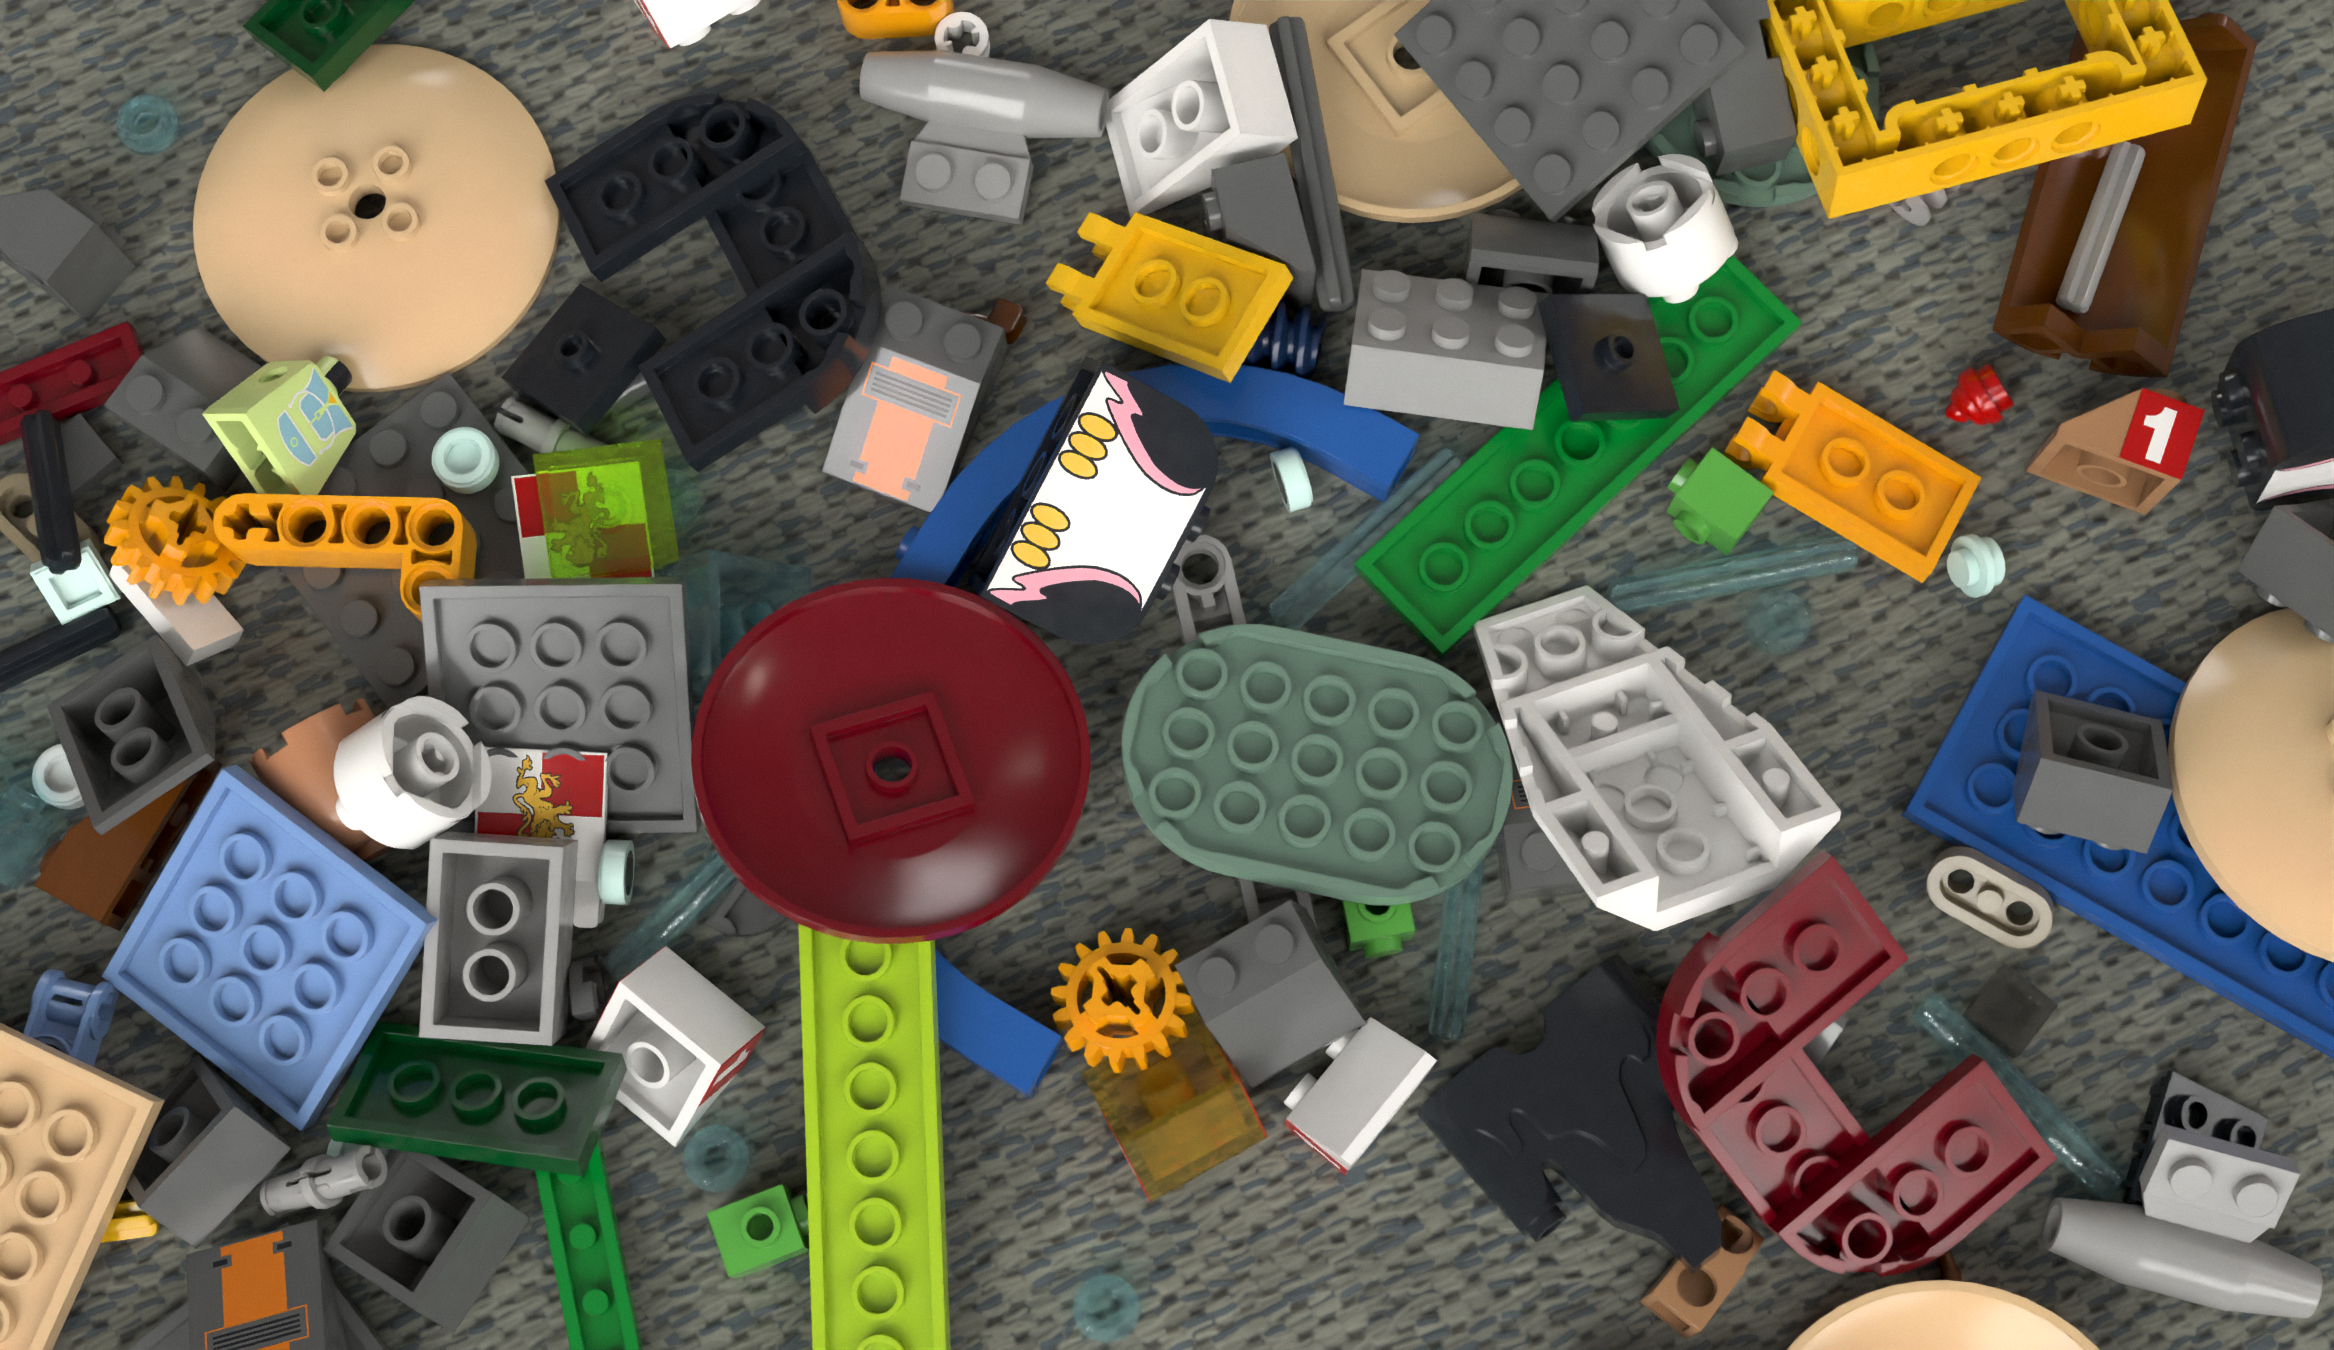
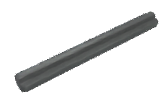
M1283 16L1270 24L1269 34L1298 135V139L1290 144L1305 230L1316 267V290L1320 308L1323 311L1338 312L1346 310L1355 304L1354 283L1305 22L1301 17Z

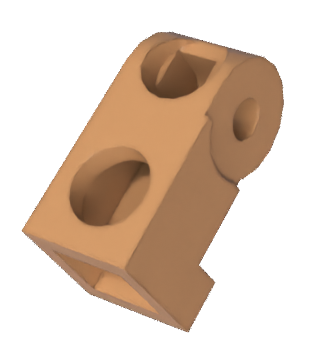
M1723 1204L1716 1208L1722 1223L1719 1254L1694 1274L1675 1257L1662 1275L1654 1281L1639 1299L1640 1303L1685 1339L1703 1330L1747 1269L1745 1267L1754 1257L1765 1239Z

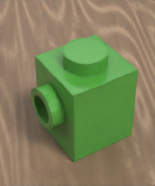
M1712 447L1699 464L1689 458L1674 476L1667 488L1675 493V496L1666 512L1675 518L1673 525L1685 538L1699 545H1703L1707 541L1728 556L1764 510L1774 491Z
M1338 899L1348 951L1363 949L1365 958H1378L1402 952V941L1411 940L1416 931L1410 903L1369 905Z
M783 1184L707 1212L728 1277L739 1279L809 1252V1240L807 1238V1235H809L808 1201L804 1194L793 1197L791 1189Z

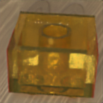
M1196 1011L1181 1018L1188 1030L1185 1038L1176 1037L1171 1034L1167 1037L1166 1040L1172 1053L1168 1058L1160 1055L1155 1049L1147 1053L1148 1069L1141 1070L1134 1058H1126L1121 1073H1114L1108 1058L1095 1067L1081 1073L1150 1202L1183 1186L1191 1179L1229 1158L1241 1154L1247 1148L1268 1137L1241 1080L1220 1047L1217 1046Z

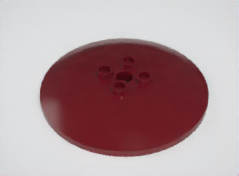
M875 578L832 585L806 594L782 606L760 621L729 651L705 690L696 716L691 753L693 786L700 817L712 844L736 878L765 904L798 924L823 934L874 944H907L956 935L982 925L1024 899L1045 879L1070 844L1085 805L1091 768L1090 739L1080 698L1069 675L1041 638L1003 608L980 596L956 587L909 578ZM894 757L906 762L910 772L902 780L888 782L880 779L873 771V768L880 760Z

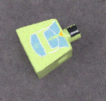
M330 356L322 357L317 364L310 360L273 361L265 364L210 405L202 415L258 494L318 495L356 434V423L338 398L351 384L352 375L341 361Z

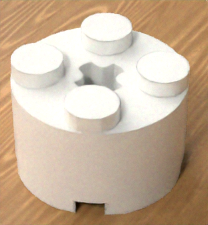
M1681 154L1657 156L1661 165L1641 171L1638 163L1623 169L1601 188L1594 199L1592 207L1595 216L1594 229L1619 283L1633 294H1645L1647 297H1663L1666 302L1673 304L1686 301L1694 296L1699 288V284L1712 276L1738 248V240L1735 236L1734 228L1706 166L1696 158Z
M416 696L390 707L339 743L334 760V781L339 796L336 801V812L340 820L346 827L352 830H362L368 836L386 846L410 850L422 846L430 841V838L438 836L468 817L488 797L492 779L491 765L482 741L473 745L468 735L462 729L469 722L459 711L441 700L427 696Z

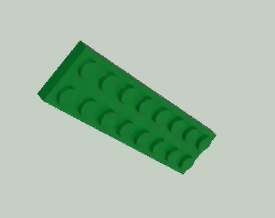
M1733 255L1728 257L1725 263L1712 276L1700 283L1696 294L1686 301L1673 304L1666 302L1663 297H1647L1680 408L1679 411L1664 419L1571 422L1559 378H1557L1539 395L1533 430L1506 426L1502 428L1354 563L1353 570L1440 659L1474 629V625L1490 615L1798 331L1802 321Z

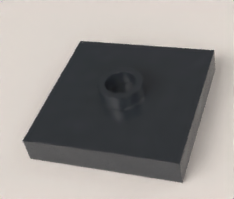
M579 284L501 378L512 389L588 436L641 372L638 366L653 357L667 339L656 327Z
M1551 294L1537 303L1571 422L1664 419L1680 410L1648 298L1645 294Z

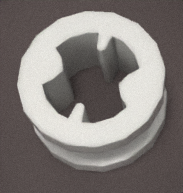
M956 12L949 14L940 21L935 30L934 37L936 50L954 52L952 41H948V39H959L964 31L972 34L973 44H977V46H965L962 53L989 57V34L985 23L980 17L968 12Z

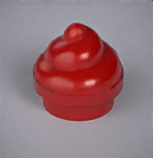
M1987 363L1977 370L1970 366L1958 375V385L1951 391V404L1947 406L1945 415L1947 418L1959 423L1971 421L1979 426L1988 423L1994 425L2004 419L2001 413L2015 405L1995 371Z

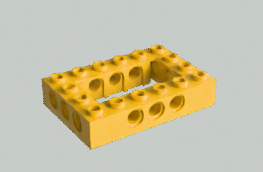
M1767 0L1771 17L1759 21L1771 58L1780 56L1797 131L1795 140L1828 219L2190 124L2207 78L2169 0H2064L2089 51L2088 54H2085L2083 61L2038 72L2036 67L2024 70L2022 77L1980 88H1977L1975 83L1963 86L1961 93L1916 104L1914 99L1899 103L1887 112L1882 131L1879 130L1866 100L1868 92L1864 79L1857 80L1844 48L2028 0Z

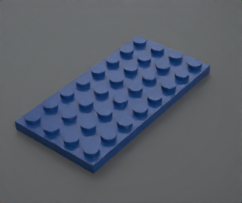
M2024 595L2017 602L1901 816L1956 847L1973 848L2035 881L2049 893L2052 901L2334 1059V962L2309 954L2283 941L2259 925L2228 897L2205 869L2191 846L2180 822L2172 794L2147 854L2128 849L2110 850L2097 845L2091 840L2063 833L2044 834L2026 824L2016 822L2013 786L2030 700L2034 690L2162 720L2168 754L2170 727L2175 707L2186 684L2111 641Z

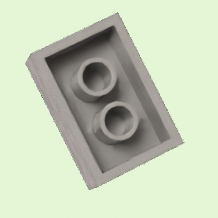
M1362 269L1344 405L1533 430L1544 374L1546 332L1537 303L1548 297L1549 293L1533 292L1517 286L1503 288L1471 284L1456 278L1442 280L1411 276L1395 270L1373 271Z
M451 831L430 838L426 912L438 920L424 939L419 1037L552 1046L567 1034L569 972L572 953L578 840Z

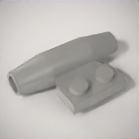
M944 50L868 52L863 60L859 84L861 100L927 122L910 144L899 199L903 205L1019 225L1023 224L1034 168L1026 139L1101 137L1106 124L1109 103L1107 88L1039 65Z
M2163 1124L2139 1178L2143 1206L2057 1197L2051 1202L2045 1216L2042 1243L2046 1250L2128 1286L2222 1311L2308 1319L2313 1315L2322 1293L2323 1278L2319 1267L2256 1239L2267 1229H2275L2300 1176L2295 1159Z

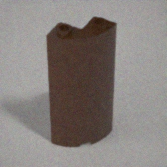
M2209 12L2201 14L2197 18L2179 20L2203 69L2207 82L2190 124L2127 140L2131 144L2143 147L2146 156L2089 310L2082 314L2062 309L2057 305L2056 297L2113 144L2039 164L1993 331L2028 351L2056 360L2060 359L2061 353H2068L2076 358L2090 359L2089 369L2096 372L2132 377H2168L2257 43L2231 17L2221 13ZM2078 28L2067 65L2083 61L2085 54L2089 53Z

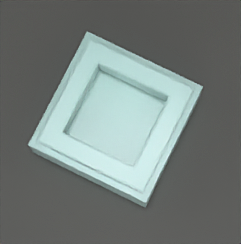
M90 538L79 543L82 562L77 570H67L62 575L52 574L49 571V567L44 566L41 560L30 566V575L62 625L121 599L120 588L108 576L110 571Z

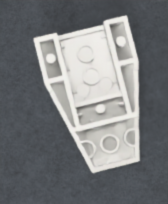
M1588 585L1482 619L1474 625V635L1532 815L1596 907L1653 931L1664 929L1776 888L1840 821L1841 810L1769 722L1755 712L1749 716L1743 714L1731 704L1732 694L1713 680L1706 684L1701 682L1685 669V659L1668 646L1658 649L1644 638L1645 628Z

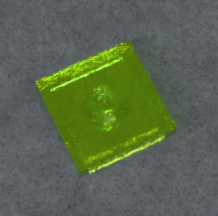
M661 439L533 454L534 472L551 578H593L679 566L680 559Z

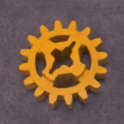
M154 476L146 479L142 489L131 484L127 487L121 500H117L106 521L110 527L104 536V543L117 547L110 560L112 565H129L132 571L126 581L130 585L137 584L142 580L151 584L149 597L157 599L163 590L172 592L176 605L183 606L190 593H193L201 604L208 603L215 591L225 595L246 565L243 560L218 540L213 530L212 520L215 511L226 498L222 496L210 501L204 497L206 492L205 484L200 482L192 491L183 488V483L179 476H172L167 487H162ZM242 534L241 537L243 539H246V535Z
M1125 928L1121 942L1112 943L1105 931L1099 932V948L1091 951L1088 947L1079 943L1075 946L1080 959L1078 965L1061 963L1058 967L1062 978L1068 984L1067 986L1051 988V996L1055 1004L1064 1007L1052 1014L1059 1030H1069L1064 1040L1072 1052L1086 1045L1084 1057L1088 1065L1095 1067L1104 1056H1108L1114 1073H1121L1126 1058H1134L1141 1070L1148 1069L1147 1053L1155 1049L1160 1055L1168 1058L1172 1053L1166 1040L1167 1037L1171 1034L1176 1037L1185 1038L1188 1034L1186 1024L1179 1015L1195 1013V1004L1191 996L1183 993L1187 991V988L1175 967L1181 960L1174 948L1160 955L1161 944L1158 936L1154 934L1148 936L1143 944L1139 945L1136 942L1132 928ZM1120 963H1134L1133 965H1117ZM1090 982L1093 985L1092 998L1083 1004L1085 1011L1081 1013L1082 996ZM1108 986H1111L1118 995L1121 993L1127 999L1133 998L1138 1014H1135L1129 1006L1124 1007L1118 1001L1113 1003ZM1165 987V1003L1161 1014L1156 1019L1153 1015L1154 1002L1162 996L1161 989ZM1114 1035L1132 1036L1128 1038H1111Z

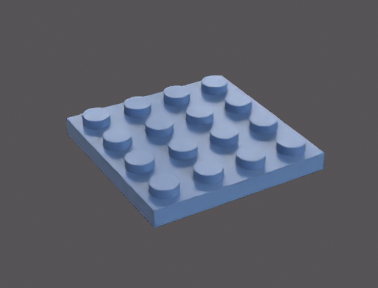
M236 764L221 769L102 977L298 1130L303 1131L315 1125L424 946V939L438 919L427 913L424 906Z

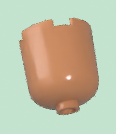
M361 698L352 704L354 709L350 714L346 715L341 705L337 704L288 728L281 733L287 743L285 747L271 756L266 749L261 748L253 754L249 762L264 786L352 853L356 854L364 862H369L393 847L379 843L362 830H352L345 826L336 812V801L339 796L334 781V760L339 743L345 737L375 718L365 699Z

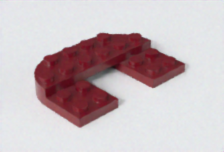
M1821 851L1723 934L1716 937L1707 932L1686 954L1669 982L1660 1007L1656 1034L1658 1066L1665 1091L1673 1107L1753 1212L1771 1232L1802 1257L1829 1271L1843 1275L1845 1271L1874 1272L1879 1277L1897 1275L1926 1265L1942 1256L2056 1161L2057 1157L1985 1060L1973 1053L1871 1139L1802 1048L1909 958L1834 856Z

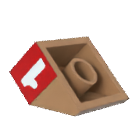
M2141 388L2061 423L2029 460L2026 472L2146 515L2182 480L2205 410L2187 404L2186 398L2176 392L2166 389L2148 390Z

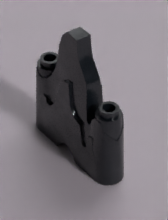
M1618 954L1600 963L1547 1004L1543 1011L1545 1036L1536 1049L1522 1054H1515L1500 1047L1488 1050L1433 1093L1420 1107L1417 1115L1487 1197L1503 1211L1523 1235L1529 1234L1535 1242L1546 1238L1567 1218L1560 1209L1564 1203L1544 1173L1545 1169H1552L1564 1178L1591 1208L1612 1226L1655 1240L1677 1257L1694 1274L1719 1254L1722 1223L1711 1194L1690 1160L1678 1135L1673 1111H1676V1109L1673 1107L1661 1079L1656 1049L1657 1022L1661 1005Z

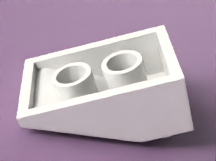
M1216 19L1207 20L1114 95L1108 103L1106 128L1130 217L1135 212L1143 215L1152 213L1210 188L1211 169L1276 155L1298 139L1267 25Z

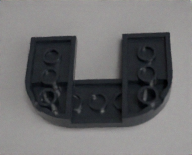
M704 93L678 99L645 115L545 180L590 272L599 281L603 282L704 216L740 281L747 297L638 366L686 462L697 472L804 405L816 414L840 395L861 369L874 342L880 319L881 290L875 264L819 161L792 126L771 107L749 97L747 103L723 100L718 93Z

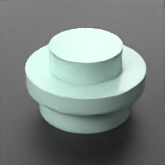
M1975 534L1959 536L1953 542L1951 552L1947 558V570L1950 579L1957 587L1961 588L1966 595L1977 598L1989 594L1994 586L2001 584L2005 576V560L2000 547L1992 538L1987 536L1980 538Z

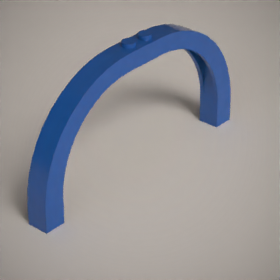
M1181 364L1164 365L1125 373L1193 410L1205 422L1212 436L1230 437L1261 443L1279 450L1292 446L1298 450L1303 460L1326 470L1383 503H1386L1416 453L1420 434L1375 409L1344 405L1345 394L1328 386L1288 373L1241 365L1231 383ZM1064 396L1045 404L1013 424L971 461L946 490L922 527L918 528L914 525L905 534L895 556L900 562L890 578L932 581L957 588L975 557L994 532ZM875 765L874 768H873V771L875 772V774H876V765ZM935 949L939 1042L975 1067L1031 1099L1064 1044L1062 1036L975 984Z

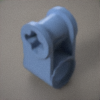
M48 969L39 979L33 992L30 1014L23 1034L94 1067L102 1038L109 1030L119 998L118 989L112 983L101 981L95 986L66 979L63 971ZM68 1002L81 1004L82 1006L70 1005Z

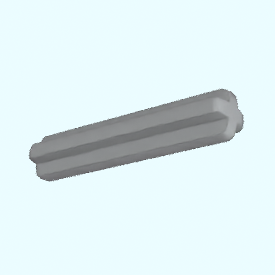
M2127 141L2113 144L2056 297V303L2062 309L2079 314L2089 310L2146 156L2144 148L2140 145L2131 144Z

